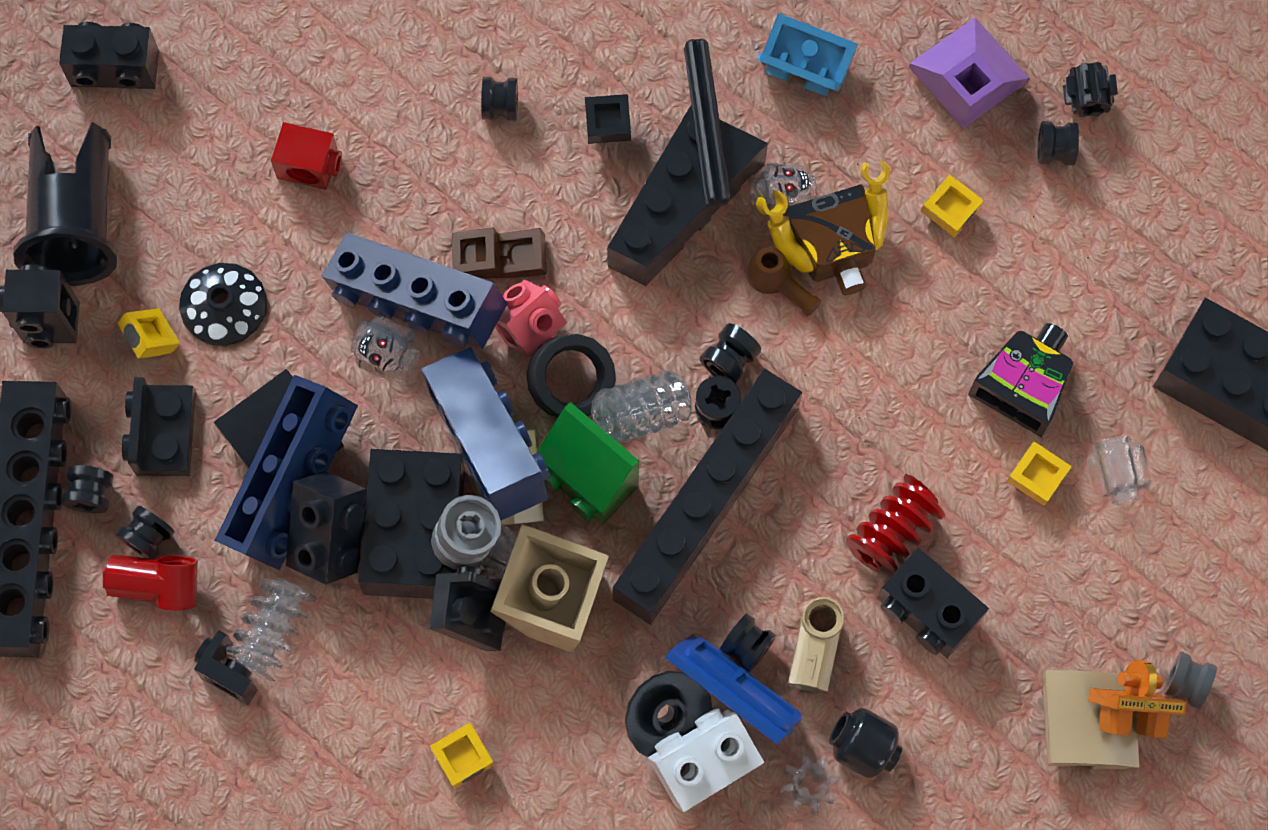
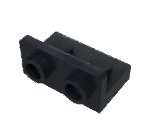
M134 378L133 391H127L125 397V413L127 418H131L130 434H124L122 438L123 461H128L136 476H190L196 390L193 386L148 385L144 378Z
M470 566L457 567L456 573L436 574L429 629L484 651H501L506 622L490 611L502 579H489L484 576V570Z

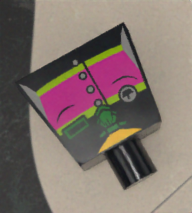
M1046 323L1037 338L1024 331H1017L977 375L968 395L1042 438L1054 416L1074 363L1071 358L1059 352L1068 338L1067 333L1052 323Z

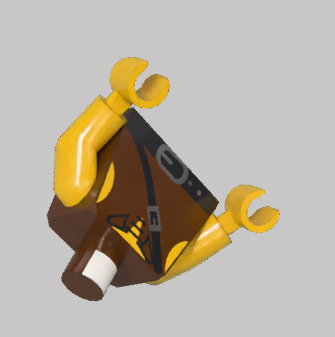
M880 160L881 173L874 179H870L868 175V163L864 162L861 165V177L869 183V188L866 190L860 184L789 207L785 194L773 190V195L777 202L775 208L770 211L763 197H759L756 201L758 211L770 218L767 225L775 248L786 257L789 264L800 272H808L815 282L836 277L841 293L844 296L858 293L867 286L860 269L868 267L873 263L875 251L881 248L884 242L889 215L887 189L883 188L882 184L888 180L890 169L883 160Z

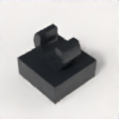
M628 94L585 97L588 144L631 141Z

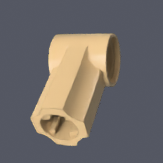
M818 597L806 605L800 620V629L788 679L789 686L808 692L827 694L840 631L844 623L843 610L835 600L828 597ZM816 611H825L832 616L834 627L826 632L815 630L811 626L809 616Z

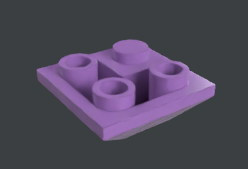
M976 18L970 20L909 64L912 72L963 129L1024 86L1030 79Z

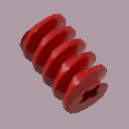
M904 475V483H896L892 489L893 496H885L881 500V509H873L868 516L869 522H861L856 529L858 536L849 535L846 538V545L852 554L863 565L875 572H879L881 567L895 572L898 566L891 556L896 554L907 559L910 553L903 543L908 541L913 545L919 546L922 541L915 529L918 527L930 533L933 530V526L927 516L931 515L940 520L945 517V513L939 506L935 495L921 481L911 475Z

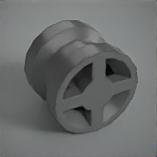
M1181 651L1170 670L1163 693L1172 698L1176 696L1188 699L1191 706L1200 709L1214 682L1217 666L1208 662L1202 665L1192 660L1189 654Z

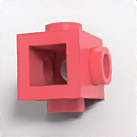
M524 279L521 283L513 285L504 293L503 297L507 302V306L495 328L507 346L528 357L541 344L554 338L556 332L567 322L558 309L561 306V302L557 295L546 285L539 287Z

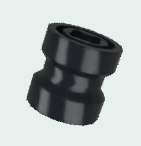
M728 323L718 335L719 341L716 345L708 347L700 356V362L713 376L727 377L736 384L743 375L742 368L744 365L753 362L761 353V347L747 331L735 324Z

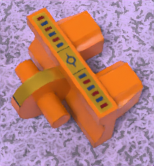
M1134 660L1129 663L1125 672L1118 674L1117 682L1120 686H1124L1125 690L1090 688L1088 702L1101 705L1099 730L1111 734L1129 736L1131 734L1133 712L1138 711L1135 733L1154 738H1167L1171 714L1185 715L1187 701L1166 699L1162 694L1154 693L1155 689H1160L1163 686V678L1156 674L1154 666L1147 660Z

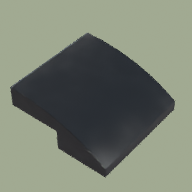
M287 369L214 421L216 428L242 459L248 470L293 378ZM341 441V443H340V445H339L337 451L340 450L342 447H344V444L342 443V441Z

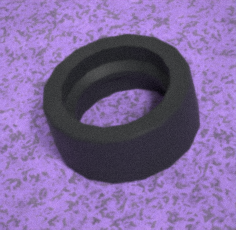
M580 334L557 336L541 344L532 355L526 373L528 390L536 405L547 414L559 417L563 409L569 404L559 401L551 394L546 384L545 374L548 364L554 356L563 351L574 350L583 353L592 361L596 369L597 380L594 390L586 399L572 404L588 417L601 410L611 398L616 382L614 362L607 349L594 338Z

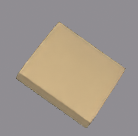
M1045 670L1042 676L1048 766H1091V769H1138L1137 733H1135L1136 711L1133 712L1131 734L1129 736L1115 735L1099 730L1101 705L1088 702L1090 688L1125 690L1124 686H1120L1117 682L1118 673Z

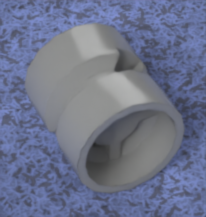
M465 495L455 498L446 506L432 531L431 545L436 557L442 564L452 569H457L460 566H478L485 560L500 536L501 520L498 511L489 501L480 496Z

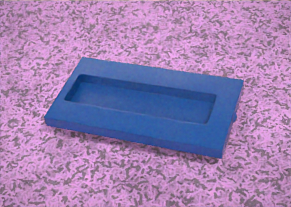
M692 634L684 641L678 643L665 657L777 745L787 735L792 734L793 729L802 720V715L796 708L704 638H697Z

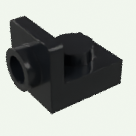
M218 630L213 639H205L199 647L194 659L197 663L194 670L202 680L249 705L258 691L252 680L249 679L252 672L229 658L225 664H222L232 648L233 642L226 633Z

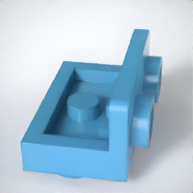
M778 13L763 53H759L757 60L766 64L765 73L788 81L790 73L806 79L803 88L827 97L830 89L837 92L841 91L859 44Z

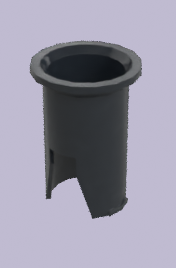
M93 122L90 123L76 158L75 173H55L51 155L45 151L41 129L36 125L31 133H28L30 152L26 236L22 237L14 246V264L19 270L24 265H40L48 270H61L70 286L95 283L108 277L117 268V250L110 241L106 240L108 164L111 135L106 129Z

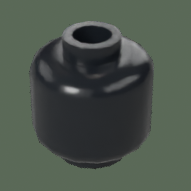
M859 708L852 713L847 711L843 713L836 722L829 738V744L833 746L834 759L866 778H873L884 769L888 772L896 766L902 753V747L898 745L899 732L897 726L865 708Z

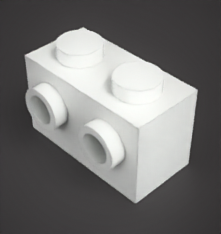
M719 708L711 710L695 721L696 729L682 737L678 732L664 738L655 745L657 752L648 757L673 804L681 811H687L764 763L736 713L729 710L721 712ZM726 739V743L721 749V744ZM686 763L685 770L680 773L681 767Z

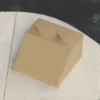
M521 524L490 612L527 637L572 653L581 640L609 555Z

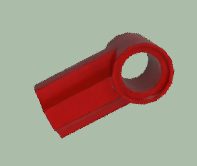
M112 555L108 558L103 572V588H105L107 596L154 601V605L157 608L164 610H189L196 607L198 560L181 555L162 556L157 559Z

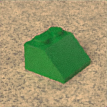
M570 402L563 409L537 450V453L539 452L543 457L550 473V478L545 480L544 483L553 492L561 489L572 499L569 504L582 518L587 521L594 518L603 526L639 487V460Z

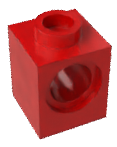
M283 122L271 158L276 178L327 190L330 177L338 175L342 162V151H339L337 148L334 134Z

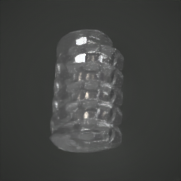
M662 371L656 375H648L642 379L631 380L627 384H618L613 388L601 389L595 394L592 401L591 417L593 422L618 443L619 441L629 442L634 436L641 438L649 432H660L663 427L673 428L678 424L679 420H689L692 401L685 381L672 371Z
M279 578L275 580L263 579L259 582V589L265 596H253L250 600L251 606L258 613L246 612L241 617L242 622L250 630L236 629L233 637L241 646L229 645L224 651L229 659L246 667L252 674L273 682L275 680L266 672L267 668L282 669L284 665L274 655L276 650L291 652L292 647L283 639L284 634L299 635L301 632L291 622L292 618L307 619L309 616L299 605L300 602L315 603L317 600L307 590Z

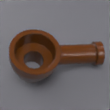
M772 247L764 248L755 253L747 267V278L750 285L755 290L764 294L782 292L802 309L804 315L810 316L820 305L821 299L811 295L790 277L791 267L786 257L778 249ZM766 260H773L777 263V266L766 268L762 263Z

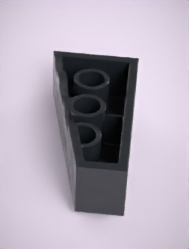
M690 105L607 247L608 267L644 286H647L684 248V244L698 230L701 231L711 220V216L720 208L719 206L709 207L705 203L692 105ZM720 120L731 200L741 190V186L752 174L755 175L765 165L768 143Z

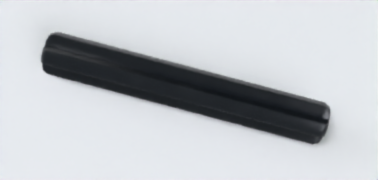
M691 39L685 44L684 55L705 203L709 207H720L727 205L731 196L709 44L705 39Z

